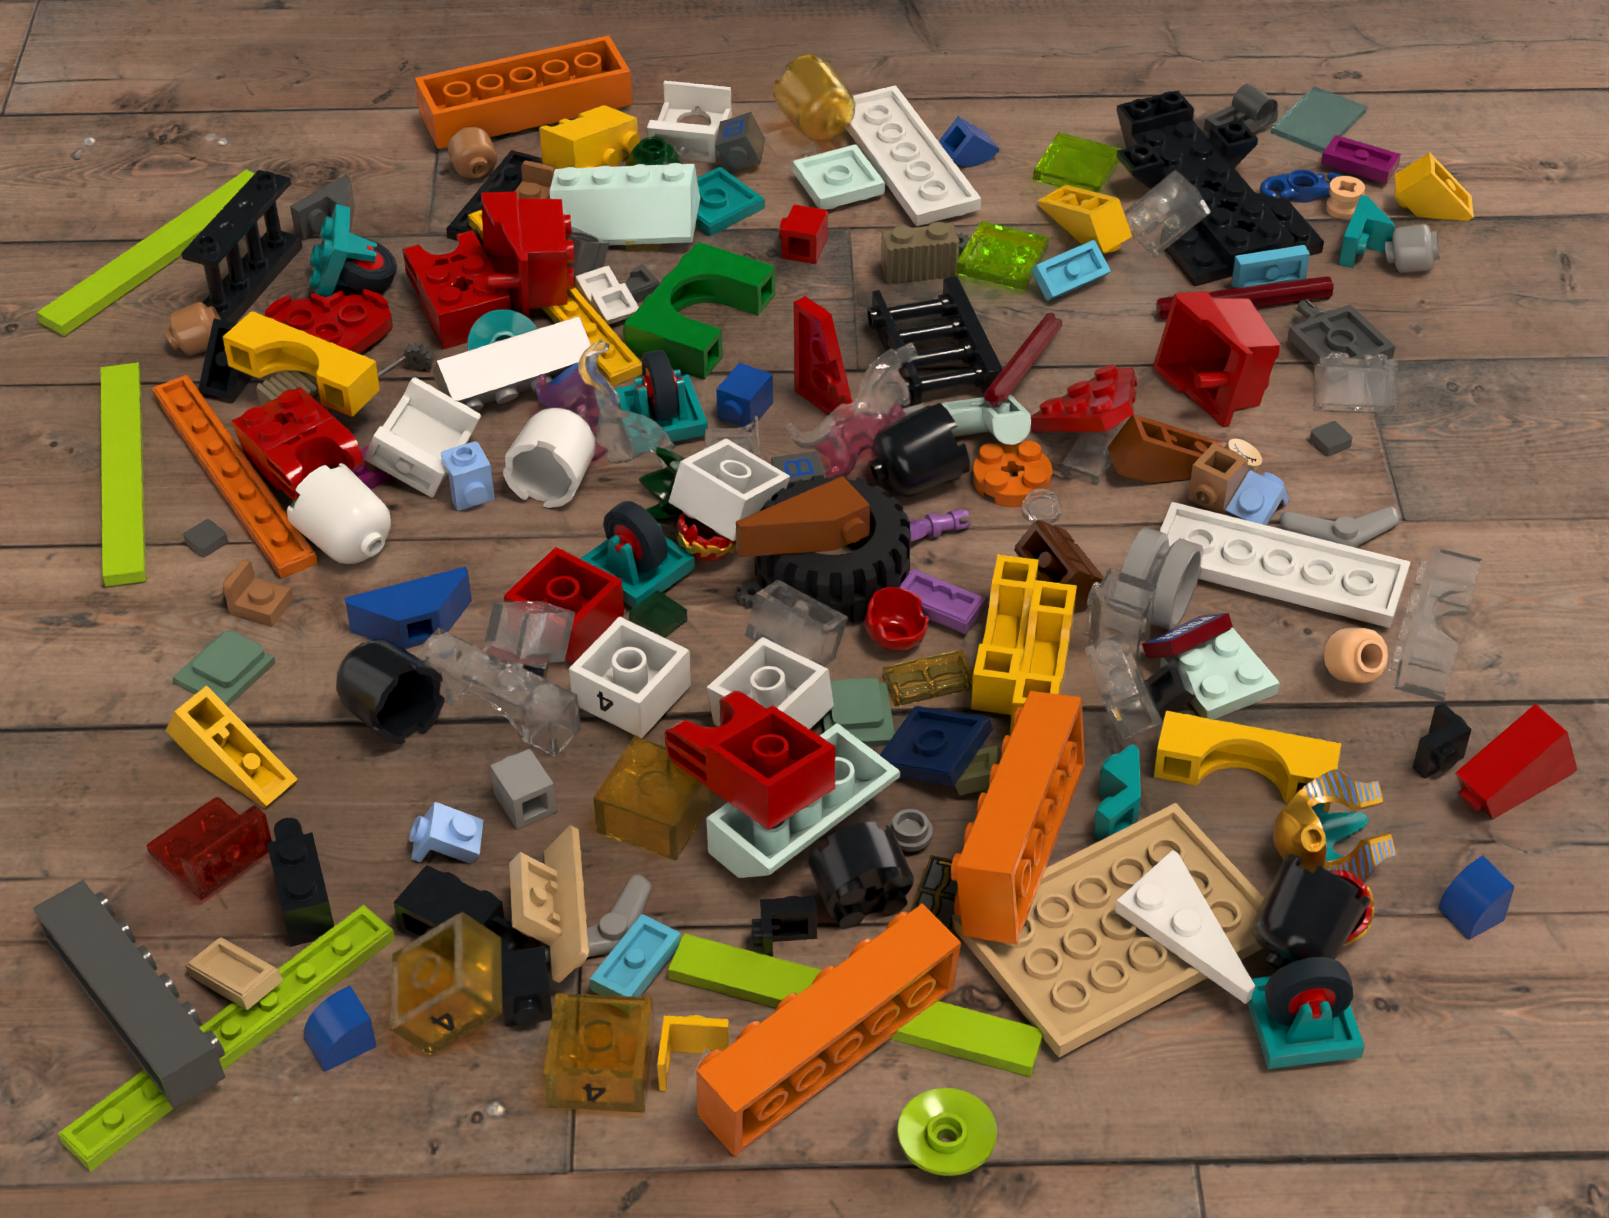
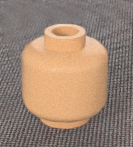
M1345 628L1338 630L1330 636L1324 650L1325 666L1329 673L1337 680L1347 683L1363 684L1376 680L1387 667L1389 657L1388 648L1383 637L1374 630L1367 628Z

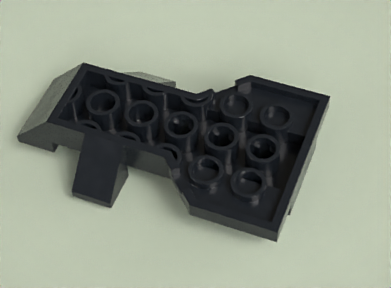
M1179 90L1117 105L1116 111L1126 149L1118 150L1116 157L1135 179L1158 194L1173 211L1174 214L1163 232L1161 245L1194 286L1233 277L1235 256L1300 245L1306 246L1310 253L1309 256L1322 253L1324 240L1290 201L1255 193L1235 170V167L1258 144V138L1242 120L1211 127L1208 138L1193 121L1194 108Z

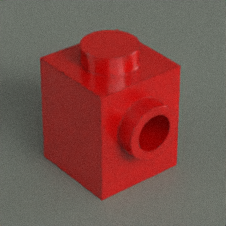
M793 204L788 217L782 218L779 227V238L782 239V259L817 264L828 239V210Z

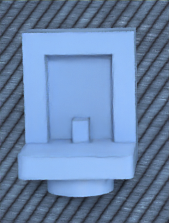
M474 441L441 452V460L449 474L452 502L457 511L495 500L491 465L478 442Z
M1249 470L1226 508L1228 516L1267 525L1279 504L1286 506L1290 500L1284 487L1285 483L1271 473L1264 472L1263 475Z
M434 802L423 817L418 816L413 822L409 833V841L414 842L411 859L421 862L428 852L433 850L472 864L480 854L484 820Z

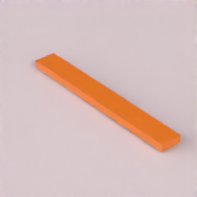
M184 375L153 387L152 391L155 400L280 579L318 564L316 553L302 533L288 521L284 508L189 376Z

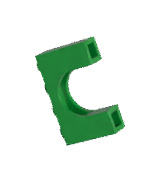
M697 242L688 253L681 257L677 266L663 277L661 284L653 293L646 296L643 304L633 315L628 316L623 326L626 346L639 358H642L646 352L663 350L669 359L672 369H680V372L705 380L723 359L722 329L687 318L679 314V312L699 303H720L758 316L775 296V266Z

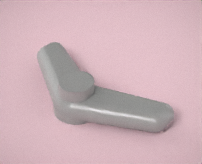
M1390 506L1355 519L1344 516L1336 519V521L1289 511L1282 513L1280 516V524L1283 530L1359 548V545L1397 526L1400 521L1398 511Z
M639 874L633 875L610 912L605 914L598 924L587 927L588 957L601 954L609 955L643 913L652 890L651 883L644 876ZM542 942L540 946L545 948L546 962L551 964L550 946Z

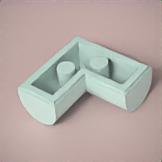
M1009 395L1002 405L997 408L992 407L991 403L985 401L983 397L941 403L949 411L957 424V427L951 430L954 437L991 432L1000 442L1014 445L1024 440L1030 431V413L1012 395Z

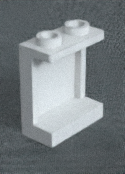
M413 377L403 397L383 427L380 426L374 434L363 459L433 498L448 475V471L441 460V452L467 444L481 415L465 404L435 389L433 386Z

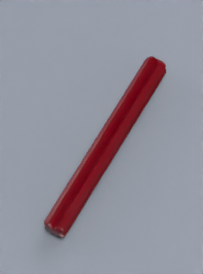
M1323 276L1209 291L1208 293L1212 298L1250 299L1256 308L1301 302L1306 299L1330 298L1333 296L1334 284L1331 277ZM1174 296L1157 299L1156 313L1159 319H1167Z
M1047 313L984 392L983 398L985 401L990 402L992 407H1000L1061 329L1063 325L1061 319L1056 318L1054 313Z

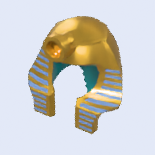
M1334 769L1306 784L1296 793L1285 808L1280 811L1274 826V845L1283 860L1288 853L1297 855L1302 859L1299 866L1314 873L1319 865L1328 871L1345 870L1351 872L1365 883L1376 865L1385 858L1397 855L1392 835L1390 833H1383L1361 839L1351 853L1346 856L1340 855L1333 849L1335 842L1346 838L1348 835H1352L1353 832H1358L1359 829H1363L1368 824V817L1365 813L1359 811L1356 813L1353 811L1349 813L1347 811L1343 813H1328L1324 811V805L1327 802L1340 803L1353 811L1380 805L1383 803V797L1379 781L1368 783L1356 782L1341 770Z

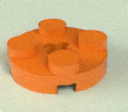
M1024 441L1014 445L987 443L979 449V456L974 461L973 484L981 496L984 497L985 492L989 496L995 497V504L1005 507L1028 506L1037 502L1039 494L1045 490L1047 493L1051 487L1052 465L1048 457L1042 453V448L1037 442ZM1009 472L1018 473V476L1011 477Z

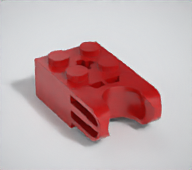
M472 230L456 234L459 245L454 251L447 254H430L419 244L402 248L407 277L443 350L466 344L472 326L486 313L500 309L511 310L510 295L506 288L489 289L488 274H496L497 272Z
M302 387L284 391L277 399L262 406L250 408L242 416L232 420L242 450L251 464L277 490L282 489L293 501L297 500L300 496L295 490L297 486L319 467L326 465L329 468H337L342 463L351 471H354L365 465L355 436Z
M733 691L719 699V727H702L688 720H682L665 731V745L668 757L675 765L768 830L835 789V746L772 705L769 708H765L740 691Z

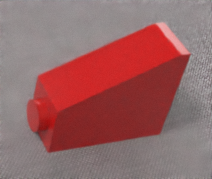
M1535 703L1455 773L1461 787L1458 794L1464 803L1474 812L1482 809L1493 820L1569 777L1578 769L1568 732Z

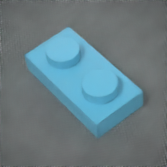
M1092 240L1035 265L1031 272L1048 302L1105 277L1111 270L1095 240Z
M1305 245L1237 255L1235 256L1231 285L1233 288L1306 279L1310 253Z
M641 914L590 977V989L631 1009L676 952L681 941V933Z

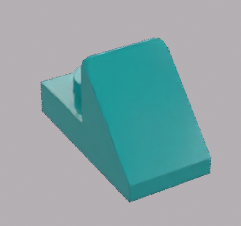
M1361 195L1344 234L1339 265L1353 268L1358 254L1365 255L1367 249L1386 253L1385 242L1392 241V234L1395 229L1394 223L1368 196Z

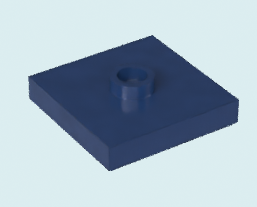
M914 706L880 756L900 771V778L954 787L992 732L991 720L988 717Z

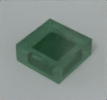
M658 590L628 612L630 622L663 638L668 637L688 621L687 609Z

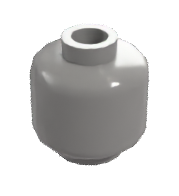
M1426 224L1398 227L1393 231L1392 241L1385 242L1387 263L1395 262L1396 269L1401 274L1428 271L1433 267L1434 260H1440L1437 231L1431 232Z

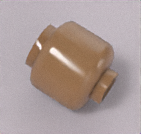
M466 127L460 129L451 137L448 143V153L456 172L464 178L476 179L486 176L494 169L497 163V153L489 134L481 128Z
M195 302L173 312L169 317L170 328L165 330L174 350L181 348L190 357L207 351L213 319H220L216 309L213 306L207 307L202 302Z

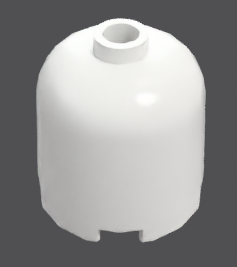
M551 408L541 410L529 419L506 453V467L503 470V476L508 486L521 499L527 500L528 496L535 500L543 501V507L546 508L560 507L571 501L595 454V437L588 423L581 416L567 409Z
M340 463L339 467L334 469L323 465L311 472L297 486L295 490L300 496L294 508L290 506L287 508L288 521L330 558L338 563L357 564L369 557L375 556L382 550L391 528L389 509L346 465Z

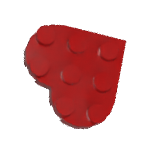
M363 289V295L353 294L344 296L343 291H339L327 298L310 293L311 299L301 298L292 300L291 295H288L273 302L265 310V317L272 318L357 354H360L377 342L393 328L388 301L379 293Z

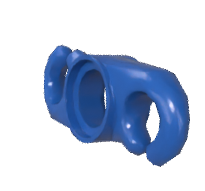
M1295 170L1288 174L1268 177L1261 183L1259 188L1261 194L1276 198L1278 194L1269 189L1282 191L1280 193L1281 198H1289L1300 203H1307L1314 199L1331 196L1329 194L1330 183L1323 181L1325 175L1322 173L1315 174L1309 170ZM1329 172L1327 178L1332 181V179L1341 175ZM1296 185H1306L1309 187H1299Z

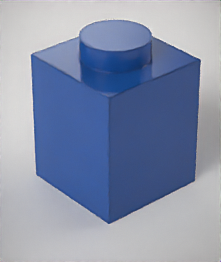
M739 362L716 389L717 418L751 430L773 404V374Z

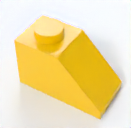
M1430 152L1395 174L1394 197L1402 208H1408L1417 218L1469 221L1474 218L1472 196Z

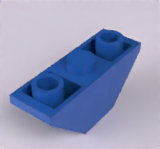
M465 566L344 598L349 627L352 633L372 640L382 639L391 641L403 649H408L442 640L471 603L472 598L468 571Z

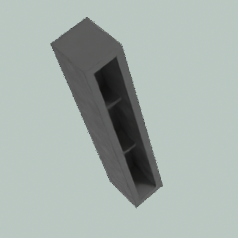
M84 880L33 907L45 939L173 1109L226 1078L219 1058L225 1055V1052L218 1038L211 1030L206 1033L202 1032L199 1028L202 1026V1023L193 1006L188 1001L180 1004L177 1000L179 993L170 977L166 973L158 976L155 972L157 966L150 952L144 945L136 948L133 944L136 940L130 927L123 918L117 921L114 920L113 908L102 892L94 894Z

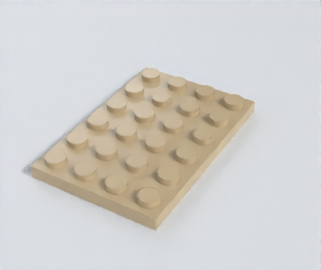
M1177 803L1047 867L1017 945L962 936L961 917L955 914L952 915L953 929L1032 1026L1038 1027L1042 1031L1043 1039L1058 1057L1073 1051L1208 978L1115 912L1117 900L1172 850L1180 855L1239 959L1242 960L1263 949L1253 935V922L1264 897Z

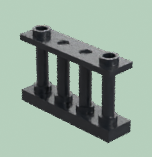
M258 170L181 253L183 260L204 266L209 296L202 303L207 307L213 306L221 320L237 323L303 248L301 236L283 232L280 227L276 200L291 185L289 177ZM264 215L266 232L260 238L257 221ZM245 235L248 252L241 259L238 242ZM226 257L229 273L222 280L219 263Z
M958 276L943 279V294L939 295L938 299L887 308L880 290L872 291V307L867 308L868 323L871 329H876L897 375L900 396L902 400H908L910 406L922 403V393L969 384L980 387L984 394L1003 368ZM941 314L942 317L946 316L949 321L899 331L894 321ZM952 337L953 340L957 339L960 344L908 354L905 347L906 344ZM959 360L969 363L971 369L922 378H919L915 369Z

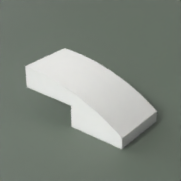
M609 266L575 276V286L579 293L608 325L627 319L628 316L633 315L639 308L626 284L618 283Z

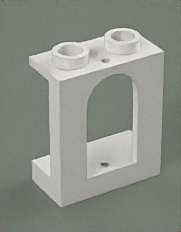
M664 81V104L658 120L649 121L647 137H660L676 150L682 160L716 163L719 152L715 147L720 121L730 119L732 116L731 87ZM700 115L708 118L711 123L710 126L678 122L686 116Z

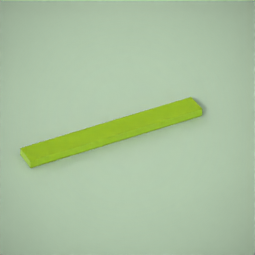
M246 169L37 311L39 323L62 336H66L181 256L184 249L255 173Z
M139 362L100 367L102 577L105 587L147 581L142 385Z
M362 905L280 966L278 970L283 981L251 1008L246 1010L232 1002L199 1027L203 1033L211 1030L221 1043L225 1055L219 1058L223 1071L395 940L393 929L365 905ZM143 1069L60 1131L58 1136L61 1143L91 1172L173 1110V1107Z
M684 933L668 968V979L776 1008L788 995L792 993L799 995L811 986L815 977L822 970ZM937 1001L900 1028L890 1039L1032 1077L1043 1042V1033L1038 1027Z

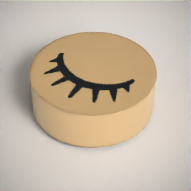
M1231 439L1224 447L1248 459L1247 473L1249 470L1256 472L1262 464V457L1258 450L1244 440Z

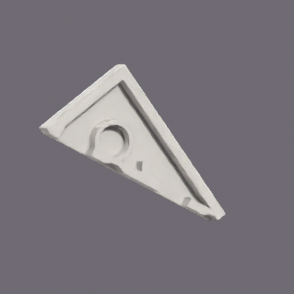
M1172 850L1117 900L1115 912L1246 1004L1252 999L1255 984L1180 855Z

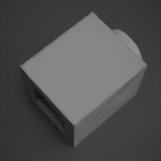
M531 749L508 756L490 765L494 796L517 830L557 813L554 783Z

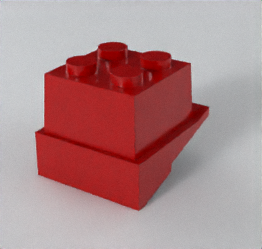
M517 191L481 193L483 249L497 272L496 274H488L489 289L506 288L514 310L525 315L527 318H529L530 308L567 305V290L574 289L573 267H567V264L574 263L573 240H566V237H571L572 235L571 215L563 214L562 199L517 198Z
M1208 291L1175 293L1153 368L1179 393L1185 392L1222 427H1229L1235 409L1260 406L1264 392L1269 385V377L1274 362L1279 356L1280 344L1250 299L1212 298Z

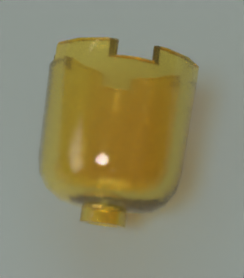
M816 54L800 56L786 65L788 71L782 76L780 82L775 80L773 85V97L777 106L795 128L809 140L824 142L842 135L854 119L856 103L850 89L829 60L820 59Z

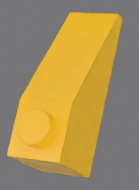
M1064 185L1037 200L1040 208L1082 245L1095 240L1102 254L1121 248L1122 242L1133 237L1120 200L1117 197Z
M207 685L174 711L165 730L196 763L264 809L298 780Z

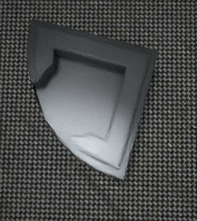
M643 264L634 268L626 281V286L636 303L643 301L648 294H652L661 284Z

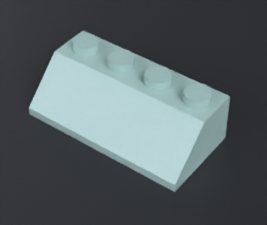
M638 164L634 166H600L593 168L566 167L555 169L550 187V199H562L563 214L571 215V226L607 241L609 245L693 242L700 202L695 164Z
M836 723L820 735L835 746V789L770 830L757 823L729 802L706 818L708 853L738 878L770 875L900 777V771Z

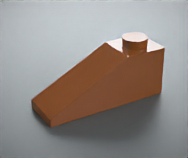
M1133 414L1107 448L1117 474L1127 479L1134 478L1147 483L1191 479L1192 466L1213 443L1223 448L1227 443Z
M841 476L736 521V552L740 557L835 551L869 536L870 504L844 476Z

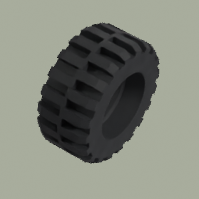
M835 474V478H824V475L812 476L811 480L806 482L800 479L792 482L789 485V489H780L761 508L760 511L841 476H844L870 504L869 536L846 545L856 549L855 551L839 555L806 552L755 556V575L757 576L761 589H767V599L778 609L784 607V613L795 619L800 616L805 618L807 623L818 625L819 622H829L830 626H841L842 622L851 621L852 624L859 623L865 620L868 603L875 591L885 587L899 588L908 576L911 547L908 515L893 496L889 498V493L878 485L872 487L867 480L858 477L856 480L847 479L846 475Z

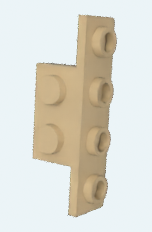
M571 825L544 851L545 864L522 852H519L509 863L512 927L519 930L523 935L533 937L550 946L552 980L558 983L563 981L574 969L580 968L589 954L579 829Z

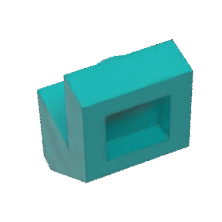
M1134 744L1119 754H1112L1101 766L1099 796L1104 800L1095 811L1096 819L1093 838L1097 842L1138 822L1141 800L1139 748Z

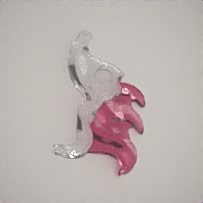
M599 340L584 350L580 356L578 367L563 382L555 385L548 384L546 376L540 374L536 382V393L540 402L549 409L561 408L570 410L581 416L588 423L595 437L596 447L591 461L600 459L609 452L607 455L609 463H627L645 453L656 455V447L671 451L676 448L668 434L657 422L645 415L620 410L618 406L620 396L599 372L597 367L598 356L609 350V344L604 340ZM658 456L662 469L667 468V465Z
M912 343L896 350L891 348L879 356L864 373L857 399L851 404H841L813 430L801 432L793 423L786 426L790 438L797 446L804 449L814 448L829 459L830 467L825 472L826 478H835V474L849 475L855 468L856 460L861 452L866 449H872V443L878 431L906 416L905 411L899 405L903 404L906 406L910 404V393L908 385L899 374V369L902 368L901 364L918 356Z

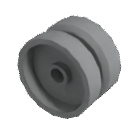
M1143 527L1138 532L1129 549L1119 577L1114 603L1115 612L1139 619L1148 611L1151 624L1167 630L1178 627L1187 611L1198 581L1202 565L1203 546L1181 538L1169 546V539L1166 533Z

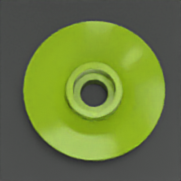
M936 1088L917 1095L904 1107L899 1117L897 1134L902 1151L917 1167L936 1175L956 1176L971 1172L986 1162L996 1145L997 1125L991 1110L975 1095L955 1088ZM950 1138L953 1142H942L940 1139Z

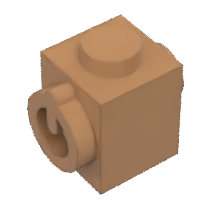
M1213 443L1192 466L1188 500L1212 512L1224 515L1227 506L1248 471V459L1233 450L1225 449Z

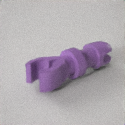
M958 509L949 511L948 514L941 516L931 513L927 514L925 519L909 520L911 541L923 538L926 535H929L931 538L938 537L942 531H957L968 528L971 525V521H959V519L969 516L970 513L967 510Z

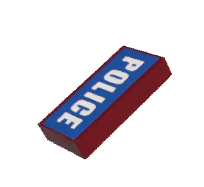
M1229 613L1202 615L1142 643L1146 658L1175 657L1231 630L1230 628L1233 625Z

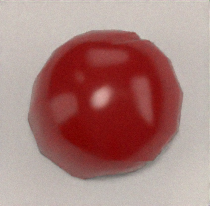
M885 587L875 591L868 603L865 615V627L871 639L881 648L889 651H907L918 646L923 641L929 622V617L924 616L922 613L921 598L904 588Z

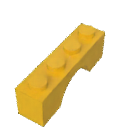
M251 311L223 336L228 366L256 378L289 370L308 373L317 379L321 404L353 417L380 391L375 360Z
M997 554L984 639L982 644L979 643L973 673L972 710L1011 715L1018 671H1021L1033 588L1038 575L1039 560Z
M1035 580L1021 671H1018L1012 701L1010 735L1013 732L1015 711L1018 707L1023 708L1029 691L1061 694L1074 620L1076 585Z
M1166 711L1157 748L1153 778L1197 786L1207 775L1217 770L1245 768L1256 771L1270 779L1280 790L1284 803L1288 804L1306 784L1338 768L1341 743ZM1327 802L1324 805V811H1329L1331 802Z

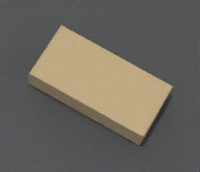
M222 937L218 938L185 965L191 978L246 1010L251 1008L283 981L276 967Z

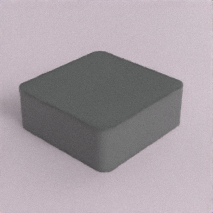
M1332 421L1312 429L1309 440L1325 456H1331L1350 448L1353 437L1336 421Z
M210 519L204 520L183 533L185 544L202 558L228 544L226 532Z

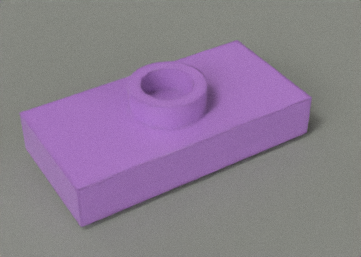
M912 569L899 587L915 593L921 598V609L924 616H928L930 620L964 634L969 631L985 609L986 598L915 569Z

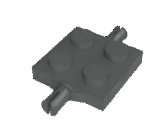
M1309 299L1302 300L1299 303L1297 311L1307 320L1289 327L1287 339L1331 381H1335L1360 371L1367 375L1374 384H1378V381L1382 383L1385 380L1387 373L1377 364L1392 359L1395 346L1351 305H1347L1336 310L1322 311L1312 304Z

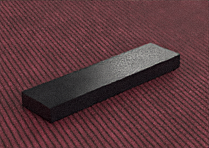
M511 150L446 228L447 238L458 241L456 234L472 230L481 244L483 240L480 238L477 229L473 230L469 225L468 218L469 214L482 210L481 193L514 192L522 182L521 165L527 160L542 164V158Z

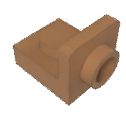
M525 160L521 165L522 182L514 191H517V198L550 199V187L555 168Z
M244 559L233 572L226 576L223 583V593L226 598L229 614L270 627L274 626L293 601L291 588L255 578L252 562Z

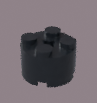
M862 822L850 825L827 837L830 845L821 853L817 847L811 852L808 860L809 868L829 915L837 919L840 927H854L864 920L865 915L882 911L886 915L895 914L907 906L906 895L913 886L914 877L891 827L886 825V830L879 829L877 822Z

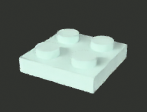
M856 144L793 161L794 175L819 209H833L841 205L885 194V182Z
M1234 628L1175 657L1161 658V668L1173 659L1185 666L1196 695L1189 703L1203 718L1217 719L1278 694L1280 682Z

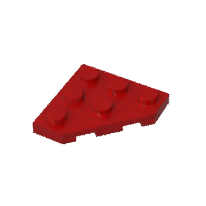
M1115 364L1101 367L1094 372V378L1068 387V393L1063 397L1043 402L1039 406L1040 411L1031 415L1032 432H1106L1134 414L1132 403L1136 401L1135 387L1138 385L1134 369L1116 368Z

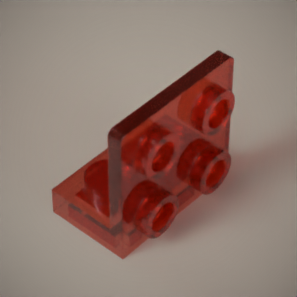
M215 797L149 842L147 850L154 859L200 900H203L269 853L267 843L272 842L266 814L256 805H253L239 815L221 798Z

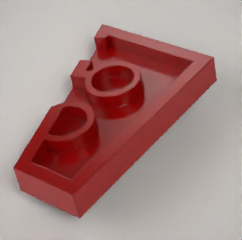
M803 296L793 302L794 391L847 428L857 422L832 314L808 297Z

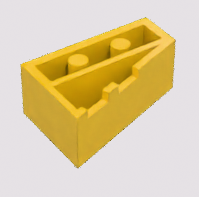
M605 105L582 112L574 120L566 118L559 120V125L549 127L545 125L539 127L542 163L553 166L555 169L566 167H616L629 156L633 148L640 142L638 118Z

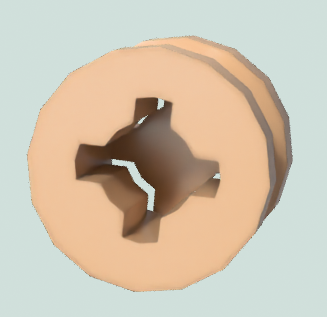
M1339 176L1332 179L1329 184V194L1331 196L1326 202L1328 214L1340 220H1350L1361 195L1364 196L1365 185L1363 182L1351 176Z

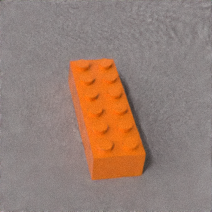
M609 35L415 78L419 113L437 149L448 148L451 137L460 129L466 127L481 128L491 138L506 133H518L524 129L537 126L552 125L565 118H578L580 113L603 105L616 110L632 105L631 72Z
M1029 691L1023 708L1018 707L1016 709L1013 732L1011 735L1004 737L1000 763L992 765L989 789L987 793L982 792L980 794L975 822L967 824L964 835V848L962 853H955L951 865L952 881H957L958 885L954 913L956 916L961 917L962 936L1017 945L1085 768L1082 697Z
M923 903L909 913L906 911L899 913L889 922L886 930L873 940L870 938L862 940L851 951L849 958L836 967L830 965L824 968L815 977L811 986L799 995L792 993L785 997L778 1004L772 1015L761 1023L759 1021L750 1023L740 1032L734 1043L723 1051L720 1049L712 1051L701 1061L696 1070L697 1116L735 1157L890 1039L900 1028L954 990L961 942Z

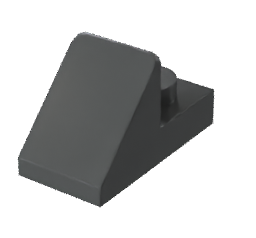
M345 175L290 206L295 235L301 236L302 240H306L320 232L325 216H332L336 204L350 207L349 232L351 233L355 204L350 177Z

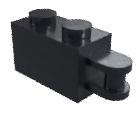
M284 818L279 820L274 826L276 841L267 843L290 947L315 941L333 928L334 922L313 833L303 834L301 823L297 819Z
M428 865L420 871L393 902L400 932L472 968H475L483 957L498 964L497 952L523 948L528 942L527 936L513 928L511 922L505 920L502 901L493 893L487 890L480 891L461 882L454 874L441 872Z

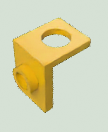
M664 1015L657 1062L659 1091H667L672 1052L709 1054L717 1049L723 1051L730 1046L728 1019L706 1018L700 1015H690L687 1017Z

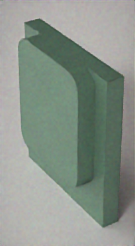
M223 631L174 675L173 681L194 694H197L207 685L229 707L276 663L275 657L264 652L262 645L239 633Z
M872 677L831 681L834 707L822 717L824 732L838 723L868 747L887 746L895 734L887 682L879 683L877 679Z

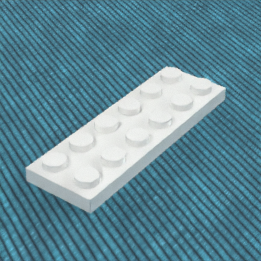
M896 85L834 100V113L916 226L931 224L939 220L981 210V197Z
M1175 502L1171 503L1160 529V532L1168 535L1169 546L1179 538L1203 546L1202 565L1198 579L1391 628L1410 566V561Z

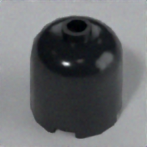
M941 403L932 406L928 405L878 431L872 443L873 460L869 461L870 471L877 483L884 482L886 487L893 493L910 497L958 479L970 471V460L965 443L957 445L951 431L957 427V424L949 411Z
M375 639L359 644L345 656L337 671L336 691L342 704L388 743L403 744L406 742L404 738L417 730L425 733L438 718L445 702V697L440 695V682L443 681L442 675L430 665L391 641Z
M1290 853L1285 857L1253 922V935L1257 943L1269 953L1265 961L1278 970L1294 961L1311 957H1327L1335 960L1371 901L1366 896H1356L1358 888L1319 865L1314 873L1299 866L1302 861L1301 857Z

